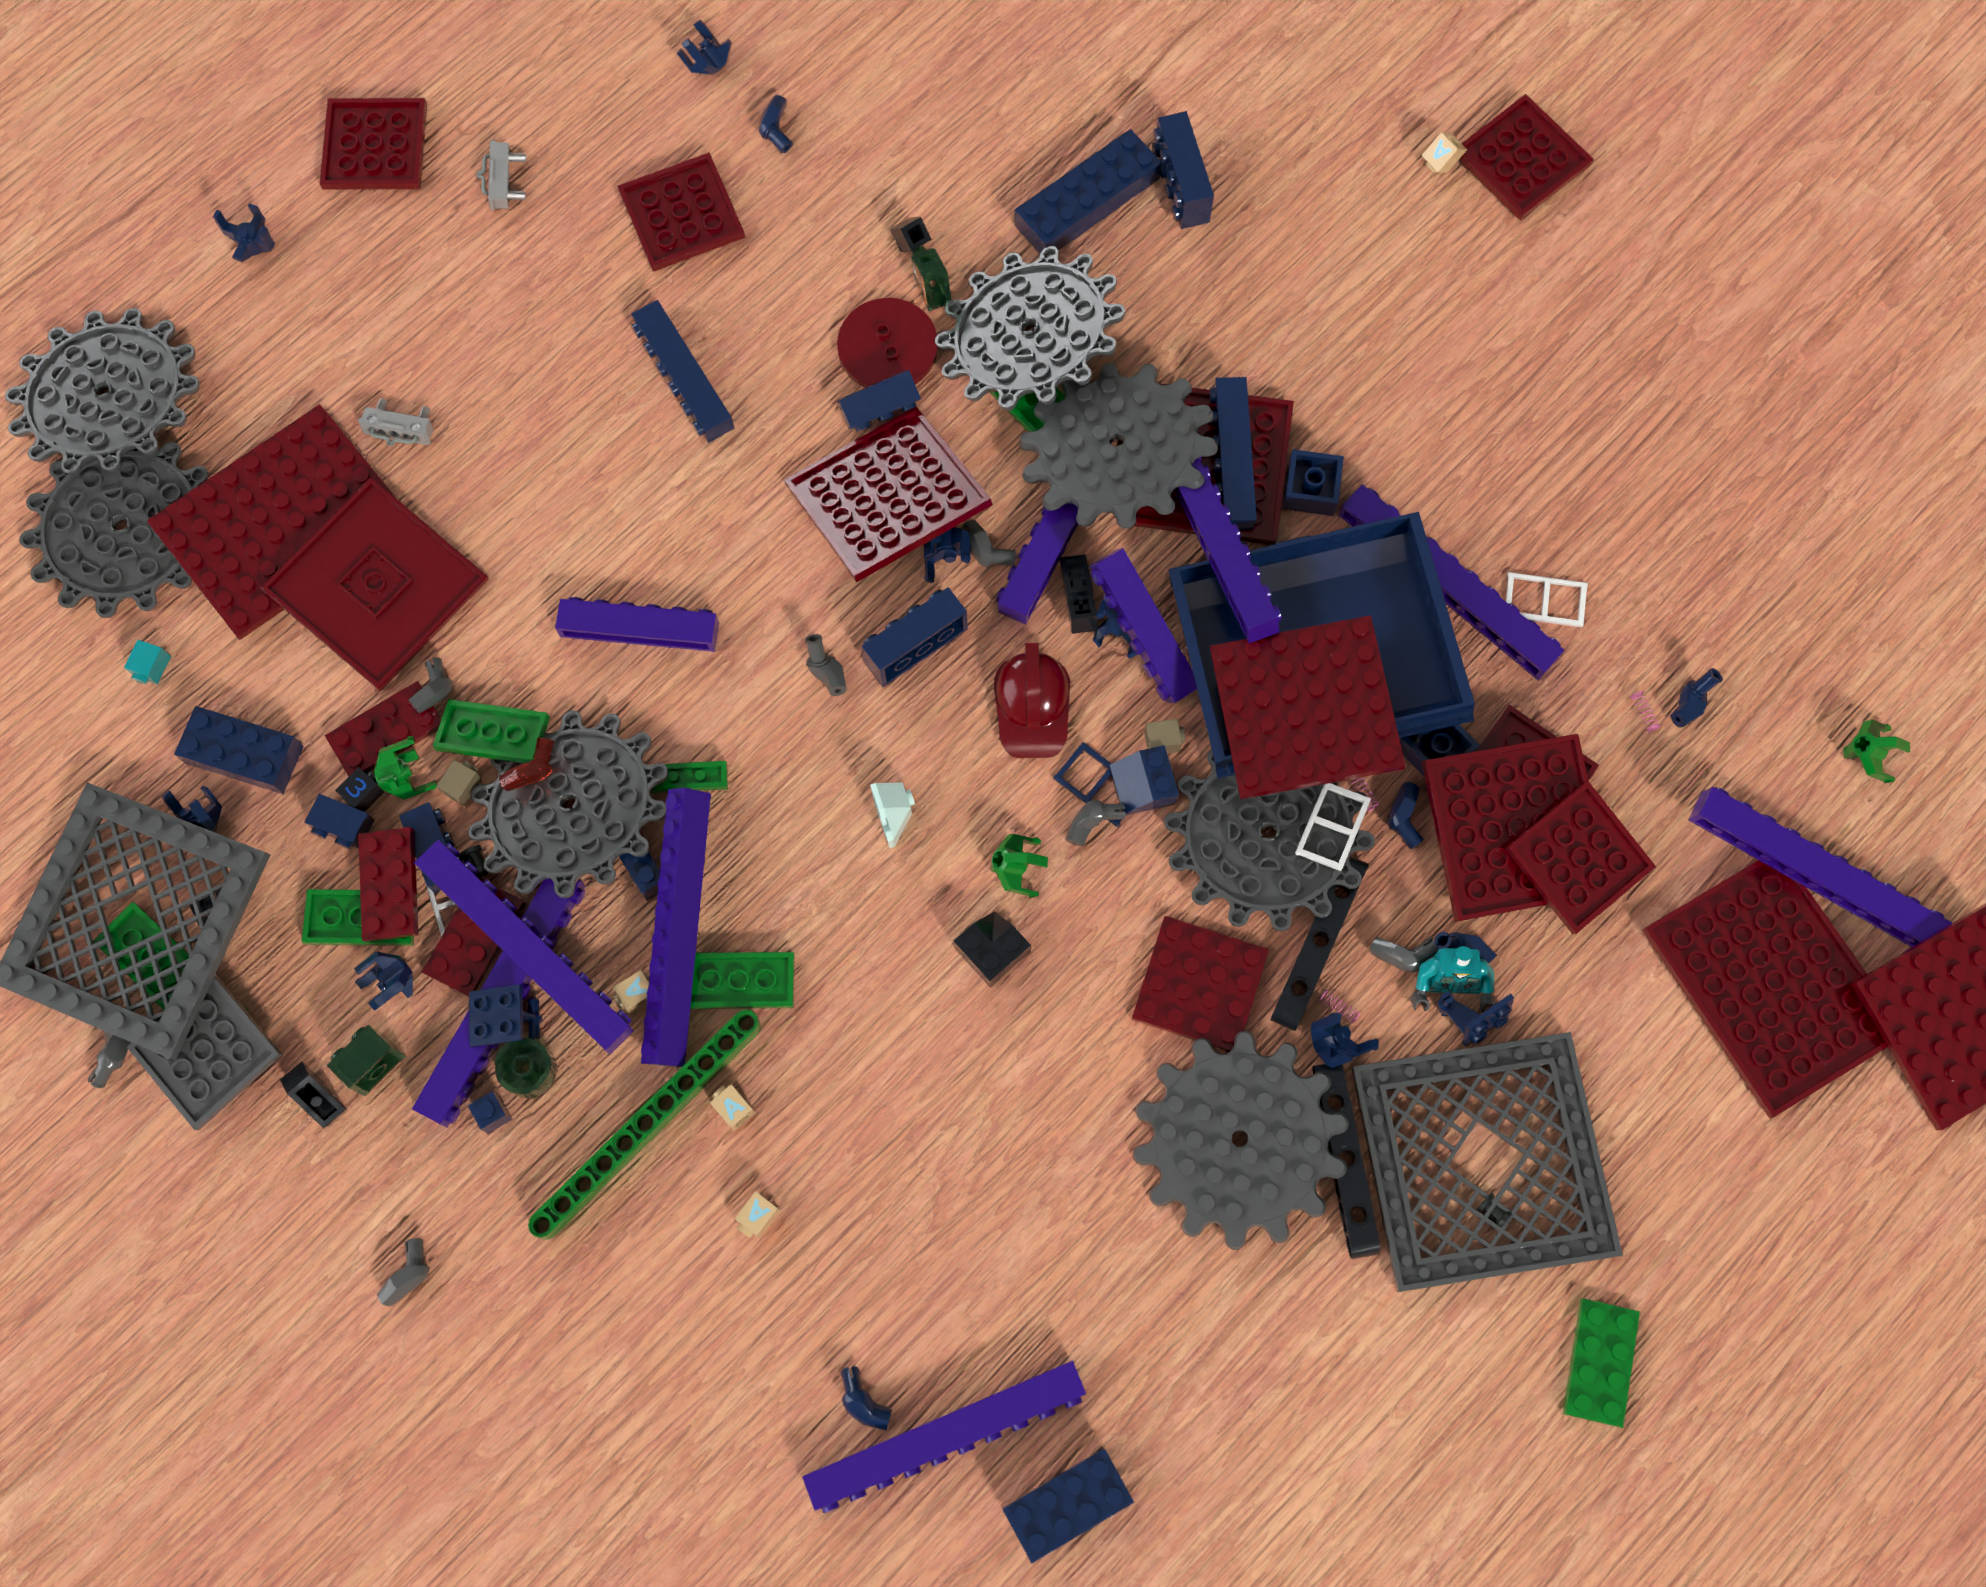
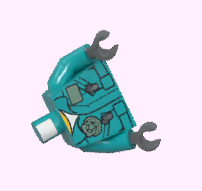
M1460 946L1457 949L1442 948L1438 950L1433 958L1420 965L1415 987L1418 991L1410 996L1414 1010H1416V1005L1422 1002L1423 1010L1427 1011L1430 1004L1426 997V991L1480 994L1482 992L1483 995H1481L1479 1003L1483 1013L1486 1004H1496V998L1492 994L1495 992L1494 970L1485 959H1480V952L1477 949H1470L1465 946Z

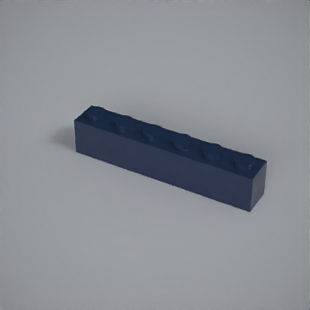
M656 300L631 313L634 321L631 327L638 339L643 337L646 342L643 346L650 358L653 356L656 358L658 363L655 365L662 377L667 376L670 382L667 384L673 396L679 395L682 400L680 406L687 417L691 415L695 422L692 425L698 436L704 435L709 443L735 429L731 415L660 302Z
M1247 377L1216 378L1214 388H1210L1209 391L1210 403H1214L1215 407L1213 419L1211 420V426L1216 427V434L1213 435V439L1218 444V458H1214V473L1219 474V482H1216V485L1220 491L1221 504H1226L1230 511L1231 523H1236L1239 530H1254L1257 518Z

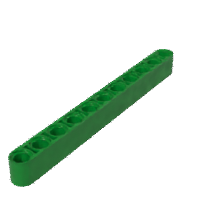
M741 1010L730 1019L531 1216L528 1222L530 1233L544 1240L556 1236L758 1035L761 1024L756 1014L751 1010ZM744 1019H753L754 1025L751 1029L745 1031L740 1028L741 1022ZM725 1038L734 1039V1045L729 1050H722L720 1047L721 1042ZM708 1057L713 1058L714 1065L712 1068L702 1070L700 1066L702 1060ZM692 1077L694 1079L692 1088L682 1090L680 1086L682 1080ZM666 1097H672L674 1101L673 1106L669 1110H661V1101ZM646 1117H652L653 1126L649 1130H641V1121ZM626 1137H631L633 1140L632 1147L627 1151H622L620 1149V1142ZM610 1157L612 1159L611 1168L604 1172L601 1171L599 1166L601 1160ZM587 1177L590 1178L592 1183L590 1189L581 1192L579 1189L580 1181ZM564 1198H569L571 1202L570 1208L566 1212L561 1213L558 1208L559 1202ZM548 1218L550 1222L549 1229L545 1233H539L538 1223L542 1219Z

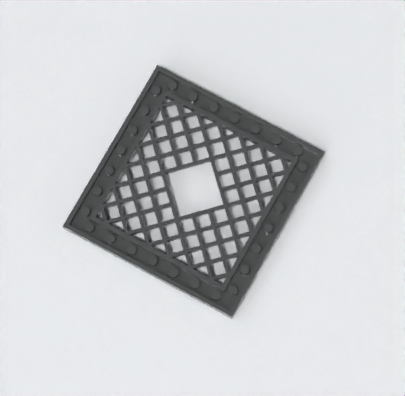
M86 783L0 962V987L164 1057L176 1060L268 862L270 854L98 786ZM103 818L106 819V820H108V821H106V822L100 824ZM116 824L129 828L130 830L119 834ZM110 826L113 838L102 842L99 831ZM138 832L152 838L141 843ZM133 835L136 846L124 851L121 840ZM93 838H95L97 845L88 849ZM160 841L174 847L163 852ZM116 843L119 854L107 859L104 848ZM155 844L158 855L146 860L143 849ZM183 850L197 856L186 861ZM99 851L102 862L90 867L87 856ZM138 852L141 863L129 868L126 857ZM177 852L180 864L169 869L166 857ZM205 859L220 865L208 870ZM121 860L124 871L112 876L109 865ZM160 860L163 872L152 877L148 866ZM199 861L203 873L191 878L188 866ZM83 862L85 870L76 874L81 863ZM104 868L107 879L95 884L92 873ZM143 869L146 880L135 885L131 874ZM182 870L185 881L174 886L171 874ZM222 870L225 882L213 887L210 875ZM87 876L90 887L79 892L76 881ZM126 877L129 888L117 893L114 882ZM165 878L168 889L157 894L154 882ZM205 878L208 890L196 895L193 883ZM109 885L112 896L100 901L98 889ZM148 886L162 932L116 953L103 907ZM71 887L73 895L65 899V896L69 888ZM188 887L191 898L179 903L176 891ZM92 893L95 904L84 909L81 898ZM170 895L174 906L162 911L159 900ZM210 896L213 907L202 912L198 901ZM75 901L78 912L67 917L64 906ZM193 904L196 916L184 920L181 909ZM97 910L100 921L88 926L86 915ZM59 912L61 920L53 924L54 919L57 913ZM176 912L179 924L167 929L164 917ZM80 918L83 930L71 934L69 923ZM198 921L201 933L190 938L187 926ZM63 926L66 938L54 942L52 931ZM102 927L105 939L94 944L91 932ZM181 929L184 941L173 946L169 934ZM85 935L88 947L77 952L74 940ZM47 937L49 946L41 949L43 942ZM164 937L167 949L155 954L152 942ZM68 943L71 955L60 960L57 948ZM107 944L110 956L99 961L96 949ZM147 946L150 957L138 962L135 950ZM186 947L189 959L178 963L175 951ZM51 951L54 963L43 968L40 956ZM90 952L93 964L82 969L79 957ZM129 954L132 966L121 970L118 958ZM169 955L172 967L161 971L158 959ZM73 960L76 972L65 977L62 965ZM112 962L115 974L104 978L101 966ZM33 963H35L36 970L32 969ZM152 963L155 975L144 980L140 968ZM56 969L58 979L45 973ZM95 970L98 982L87 986L84 974ZM134 971L138 983L126 988L123 976ZM174 972L177 985L166 989L163 977ZM78 978L80 988L72 986L67 982ZM117 979L120 991L109 996L106 984ZM157 980L160 993L149 997L145 985ZM100 987L103 998L89 992ZM140 988L143 1001L131 1005L128 993ZM122 997L125 1008L111 1001ZM162 998L165 1010L154 1015L151 1003ZM145 1006L148 1017L134 1011Z
M1571 1032L1359 1065L1351 1068L1397 1292L1623 1256ZM1546 1065H1547L1548 1071H1546V1070H1545L1544 1068H1542L1541 1066H1546ZM1531 1068L1525 1078L1514 1072L1515 1070ZM1536 1070L1549 1078L1542 1090L1529 1082ZM1504 1072L1498 1083L1487 1076ZM1509 1074L1521 1082L1515 1094L1501 1086ZM1477 1077L1471 1087L1459 1080ZM1481 1078L1494 1087L1487 1099L1474 1090ZM1450 1081L1444 1091L1433 1085V1083ZM1454 1083L1467 1091L1460 1103L1447 1095ZM1551 1084L1555 1099L1545 1093ZM1423 1085L1416 1096L1405 1089ZM1525 1086L1538 1094L1531 1106L1518 1098ZM1427 1087L1440 1096L1433 1107L1419 1099ZM1395 1090L1388 1100L1386 1091ZM1498 1090L1511 1098L1504 1110L1491 1102ZM1399 1091L1412 1099L1405 1112L1392 1104ZM1470 1095L1484 1103L1477 1114L1463 1106ZM1542 1097L1555 1106L1548 1118L1535 1109ZM1443 1099L1457 1107L1449 1119L1436 1111ZM1514 1102L1528 1110L1521 1122L1508 1114ZM1416 1103L1429 1111L1422 1123L1408 1115ZM1487 1106L1500 1114L1494 1126L1480 1118ZM1390 1108L1402 1116L1395 1127ZM1460 1110L1473 1119L1466 1131L1453 1123ZM1557 1111L1561 1127L1552 1121ZM1531 1114L1544 1121L1538 1133L1524 1125ZM1432 1115L1446 1123L1439 1135L1425 1127ZM1504 1118L1517 1126L1510 1138L1497 1130ZM1405 1119L1418 1127L1411 1140L1398 1131ZM1477 1122L1523 1154L1495 1199L1492 1198V1204L1484 1215L1471 1207L1478 1194L1485 1199L1490 1195L1448 1167ZM1548 1125L1561 1133L1555 1145L1541 1137ZM1449 1126L1462 1134L1455 1147L1442 1139ZM1521 1129L1534 1138L1527 1150L1514 1142ZM1422 1131L1435 1139L1428 1151L1414 1143ZM1396 1136L1407 1143L1401 1155L1399 1154ZM1563 1140L1565 1141L1567 1154L1558 1149ZM1538 1141L1551 1150L1544 1162L1531 1154ZM1438 1143L1452 1151L1444 1163L1431 1155ZM1411 1147L1424 1155L1417 1167L1403 1159ZM1555 1153L1568 1161L1561 1173L1547 1165ZM1527 1157L1540 1165L1533 1178L1520 1170ZM1427 1159L1441 1167L1434 1179L1420 1171ZM1402 1164L1413 1171L1406 1183ZM1570 1167L1574 1183L1564 1177ZM1544 1169L1557 1177L1550 1190L1537 1181ZM1444 1171L1458 1179L1450 1191L1437 1183ZM1516 1174L1530 1182L1523 1194L1509 1186ZM1417 1175L1430 1183L1422 1196L1409 1187ZM1561 1181L1574 1189L1567 1202L1554 1193ZM1461 1182L1475 1191L1467 1203L1454 1195ZM1533 1186L1547 1194L1540 1206L1526 1198ZM1433 1187L1447 1195L1439 1208L1426 1199ZM1506 1190L1519 1198L1512 1211L1498 1202ZM1407 1192L1419 1199L1412 1212ZM1576 1196L1578 1197L1580 1211L1571 1205ZM1551 1197L1564 1206L1556 1218L1544 1210ZM1450 1199L1464 1207L1456 1220L1443 1211ZM1523 1202L1536 1210L1529 1222L1515 1214ZM1423 1203L1436 1212L1429 1224L1415 1215ZM1496 1205L1505 1212L1510 1211L1512 1213L1501 1227L1488 1219ZM1568 1209L1581 1218L1574 1230L1561 1222ZM1467 1211L1481 1219L1473 1232L1460 1223ZM1540 1214L1553 1222L1546 1234L1532 1226ZM1440 1215L1453 1224L1445 1236L1432 1227ZM1512 1218L1525 1226L1518 1239L1505 1231ZM1414 1221L1425 1228L1418 1240ZM1484 1223L1498 1231L1490 1244L1477 1235ZM1584 1224L1585 1232L1578 1233ZM1557 1226L1569 1233V1235L1550 1237ZM1457 1227L1470 1236L1462 1248L1449 1240ZM1529 1230L1542 1238L1522 1242ZM1429 1231L1442 1240L1434 1253L1421 1244ZM1501 1235L1513 1242V1244L1495 1246ZM1474 1239L1486 1247L1466 1251ZM1445 1244L1458 1251V1253L1439 1255ZM1419 1249L1431 1257L1421 1258Z

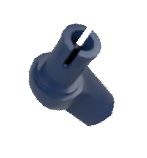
M775 95L763 112L759 133L763 139H769L783 154L792 147L793 142L779 129L780 119L786 108L787 99L780 95Z
M1710 668L1697 681L1691 680L1683 687L1679 706L1670 715L1672 722L1677 727L1686 726L1704 713L1707 704V692L1723 681V677L1718 670Z
M1405 782L1396 795L1388 815L1387 824L1389 829L1396 830L1408 848L1412 849L1424 840L1409 821L1417 802L1420 787L1412 782Z
M1440 932L1434 940L1435 945H1438V949H1457L1460 946L1477 949L1480 952V959H1485L1488 963L1497 956L1478 936L1458 932L1451 934Z
M852 1366V1378L850 1377L849 1367L844 1368L841 1371L845 1388L842 1403L847 1412L862 1425L887 1431L892 1409L875 1403L870 1395L862 1389L858 1367Z

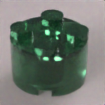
M531 1038L506 1043L499 1050L495 1058V1071L498 1082L503 1088L521 1098H537L552 1086L556 1078L558 1066L554 1056L541 1043ZM524 1064L530 1067L528 1072L522 1069Z

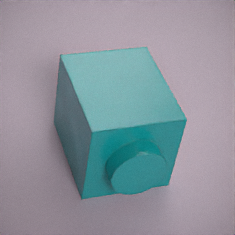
M137 639L124 668L132 674L131 679L139 683L147 684L149 681L158 684L171 656L161 647Z

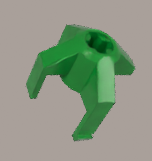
M1873 719L1863 721L1853 741L1843 748L1844 758L1860 757L1868 776L1884 781V784L1894 782L1895 777L1883 773L1882 760L1886 758L1891 749L1897 748L1907 753L1910 752V742L1899 737H1880V731H1891L1889 724H1882Z
M407 736V739L381 748L374 769V775L379 787L403 800L437 788L436 780L416 788L413 787L410 781L413 771L411 766L406 763L419 759L415 749L397 755L395 752L414 744L415 739L413 736Z
M1009 834L992 856L991 872L997 874L1005 891L1026 895L1029 898L1039 896L1037 891L1021 888L1022 875L1026 871L1028 864L1043 868L1048 867V857L1023 852V843L1038 845L1041 844V840L1038 837L1029 838L1018 834Z

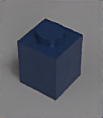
M493 1091L468 1105L480 1130L487 1134L513 1120L500 1095Z

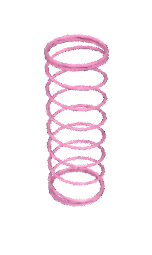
M1640 691L1633 694L1630 698L1634 701L1641 697L1646 699V696H1642L1644 692ZM1653 724L1646 728L1648 729L1647 732L1654 731L1661 725Z
M1377 803L1372 805L1367 809V811L1375 809L1380 804Z
M1327 990L1324 991L1318 1002L1321 1001L1326 993L1328 994ZM1361 1011L1358 1012V1014L1352 1021L1353 1024L1360 1015Z

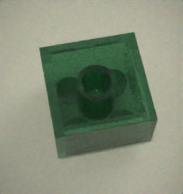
M370 1025L358 1029L352 1035V1041L345 1048L342 1047L335 1051L331 1056V1061L326 1065L349 1089L363 1096H366L406 1057L383 1033Z

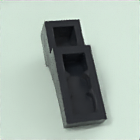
M1086 554L1060 557L1071 633L1098 631L1093 587Z

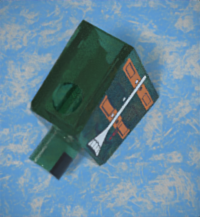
M920 246L913 250L911 260L914 278L928 311L945 306L951 301L948 272L936 249L926 250L925 247ZM935 280L936 284L932 287L930 281Z

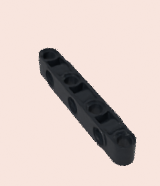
M1350 856V865L1360 872L1363 879L1369 864ZM1333 885L1327 891L1328 899L1332 904V911L1327 917H1315L1271 1016V1021L1296 1032L1359 886L1355 889H1349L1342 885ZM1338 888L1344 889L1348 893V897L1339 898L1334 890ZM1321 936L1325 938L1327 945L1323 947L1317 946L1313 942V938ZM1297 984L1304 987L1306 994L1302 996L1295 995L1291 987Z
M1327 1064L1315 1065L1312 1067L1313 1074L1324 1072L1331 1079L1330 1088L1320 1098L1321 1108L1327 1113H1342L1349 1121V1126L1344 1133L1330 1138L1328 1149L1334 1156L1339 1157L1341 1152H1347L1353 1159L1352 1165L1347 1166V1171L1343 1177L1333 1178L1350 1258L1355 1259L1379 1255L1380 1244L1343 1065L1334 1068L1329 1067ZM1329 1097H1336L1340 1100V1110H1333L1329 1107ZM1353 1208H1358L1363 1212L1364 1220L1362 1223H1356L1352 1220L1350 1212Z

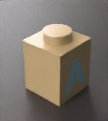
M1441 132L1422 156L1427 161L1426 166L1434 173H1448L1467 149L1452 133Z
M640 970L613 986L617 994L613 996L616 1005L621 1010L625 1009L630 1015L647 1006L649 980L645 973Z
M732 1084L729 1087L722 1086L712 1095L714 1099L710 1104L733 1131H736L755 1114Z
M755 1191L734 1218L740 1223L737 1229L749 1238L753 1234L760 1238L779 1214L780 1210Z

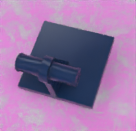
M522 985L469 992L470 1047L522 1041L523 1022L528 1023V1039H539L540 1023L542 1022V1015H539L540 1000H527V1013L522 1011Z
M1450 992L1443 993L1438 1001L1439 1013L1442 1016H1449L1464 1034L1462 1044L1467 1047L1472 1042L1475 1045L1480 1043L1487 1037L1488 1034L1486 1032L1493 1027L1499 1029L1509 1021L1514 996L1510 993L1482 1014L1454 1000V996H1451L1452 993Z

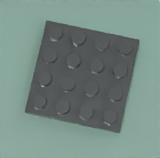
M217 974L214 976L176 1060L164 1057L134 1043H130L127 1046L129 1051L194 1130H200L283 1055Z

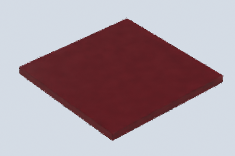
M370 477L260 589L381 692L489 578Z

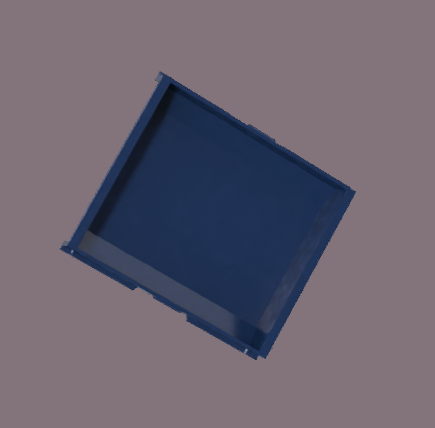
M1419 512L1315 536L1308 535L1278 542L1272 546L1250 550V561L1252 565L1256 564L1261 574L1260 581L1262 585L1266 584L1271 594L1270 601L1273 606L1277 605L1280 610L1282 620L1279 621V633L1371 615L1399 738L1474 721L1475 702ZM1207 560L1168 570L1213 752L1217 778L1235 775L1210 646L1243 640L1246 637Z

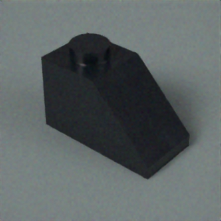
M303 1061L280 1079L286 1093L323 1128L345 1110L344 1106L324 1082Z

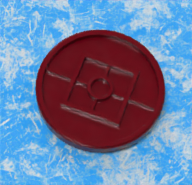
M897 298L874 299L858 306L842 323L837 339L840 363L847 375L864 388L905 370L910 371L916 385L927 376L936 361L938 347L935 344V338L937 333L929 316L915 304Z

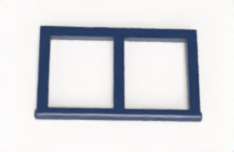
M1083 742L1060 771L1053 776V779L1087 803L1091 801L1111 776L1109 768L1111 763ZM1083 751L1108 769L1087 796L1062 778ZM1122 820L1108 821H1110L1112 824L1118 827Z

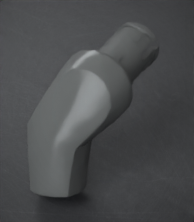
M976 520L964 523L962 529L969 532L970 549L980 565L988 568L991 564L1008 566L1015 564L1016 550L993 548L986 531Z
M820 634L807 636L805 640L809 658L806 664L813 676L825 683L831 696L844 694L847 688L843 666L832 656L825 653Z
M432 658L434 665L431 664L430 659L425 662L430 683L408 699L409 703L419 714L442 701L452 691V680L446 677L442 659Z
M1098 799L1088 801L1074 817L1065 840L1073 845L1083 846L1090 831L1098 826L1102 820H1124L1126 812H1120V810L1125 809V805L1123 803L1102 804Z
M1375 937L1370 947V953L1398 969L1414 973L1418 972L1420 965L1434 956L1439 949L1432 937H1429L1412 950Z
M104 1031L106 1044L97 1054L98 1063L88 1078V1082H92L91 1085L96 1088H104L112 1072L122 1067L128 1052L127 1046L131 1043Z
M415 1238L405 1241L406 1266L392 1275L377 1293V1297L383 1305L393 1306L428 1277L429 1266L424 1263L423 1239Z

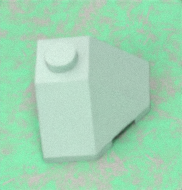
M903 782L874 783L870 785L873 800L889 848H893L912 815L911 806L915 805L911 790L905 791Z

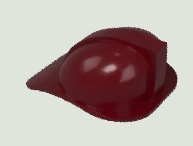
M1025 643V653L1018 654L1004 662L998 668L994 677L999 737L1005 751L1014 758H1050L1059 754L1067 740L1070 678L1067 670L1060 662L1047 654L1039 653V643Z

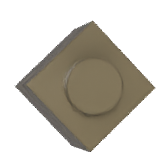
M1178 719L1151 722L1145 725L1144 734L1147 749L1165 745L1167 754L1180 752L1182 743H1185V732L1183 727H1179Z
M453 760L436 787L442 794L466 806L471 798L472 789L480 785L482 779L476 773L478 769L466 761L461 764Z

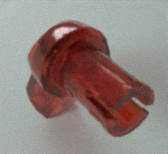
M537 738L533 760L515 766L500 775L499 782L501 787L506 791H512L547 778L553 769L549 762L554 741L547 738Z

